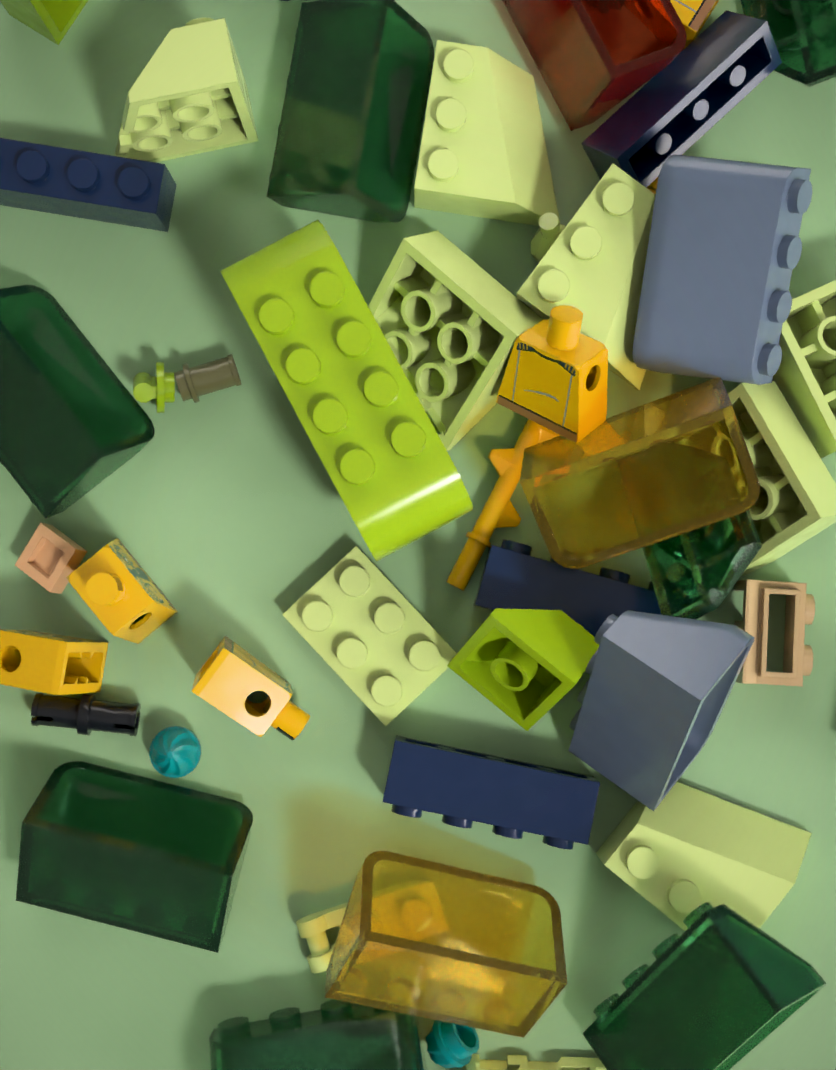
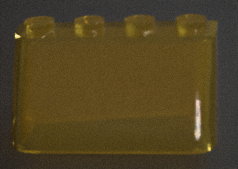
M721 378L711 379L606 418L605 422L578 443L560 435L525 448L520 476V484L551 557L561 566L570 569L584 568L742 514L756 503L760 494L759 479Z
M389 851L373 852L367 856L359 869L326 971L325 998L524 1038L567 985L559 905L548 891L539 886Z

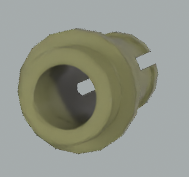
M232 354L227 355L225 358L191 368L186 363L182 365L183 370L174 372L183 401L193 399L194 403L200 401L199 396L235 385H242Z

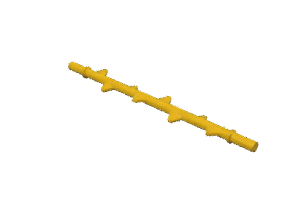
M658 177L647 187L654 194H656ZM528 419L514 448L491 449L488 458L498 473L499 478L472 531L466 534L468 539L446 581L448 584L464 591L485 548H489L491 545L489 540L495 528L518 527L521 518L511 503L510 498L537 445L561 444L563 436Z

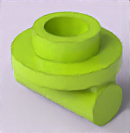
M156 362V376H150L145 372L136 374L133 378V395L135 399L142 403L156 399V413H164L165 403H174L175 401L174 372H164V362Z

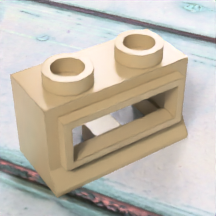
M751 579L734 581V591H744L742 621H735L734 625L755 637L736 682L803 687V676H809L813 668L812 648L810 645H804L805 625H811L815 616V600L812 594H806L807 583ZM769 594L786 595L783 672L766 671Z

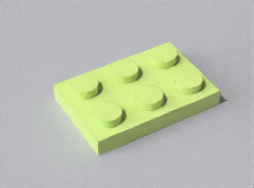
M357 546L282 614L385 726L449 668L447 666L448 663L457 654Z

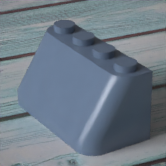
M671 155L666 159L658 177L633 341V360L637 367L660 373L757 385L772 383L773 376L777 373L782 360V349L779 345L782 325L787 320L792 306V296L789 292L792 270L797 266L802 252V241L799 237L802 216L807 211L812 198V184L809 181L811 169L686 155Z
M630 610L625 611L619 617L611 614L600 626L594 642L599 644V648L590 659L585 670L591 676L577 698V701L582 706L573 717L569 726L574 733L568 751L654 811L694 761L712 734L755 637L733 624Z

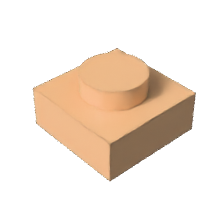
M40 522L15 566L47 591L62 594L69 582L66 577L78 568L88 551L53 525Z

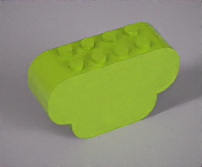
M319 220L300 228L220 271L376 562L473 510L469 494L453 461L336 246Z

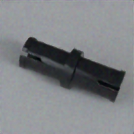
M36 693L31 709V716L35 717H32L31 724L32 726L44 725L77 729V733L82 735H90L93 730L136 736L141 714L138 712H140L141 705L140 703L128 704L96 700L95 695L83 694L81 699Z

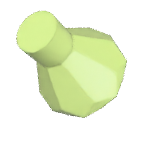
M551 212L545 213L539 218V229L531 240V254L538 262L541 261L566 227V225L560 224L558 216Z

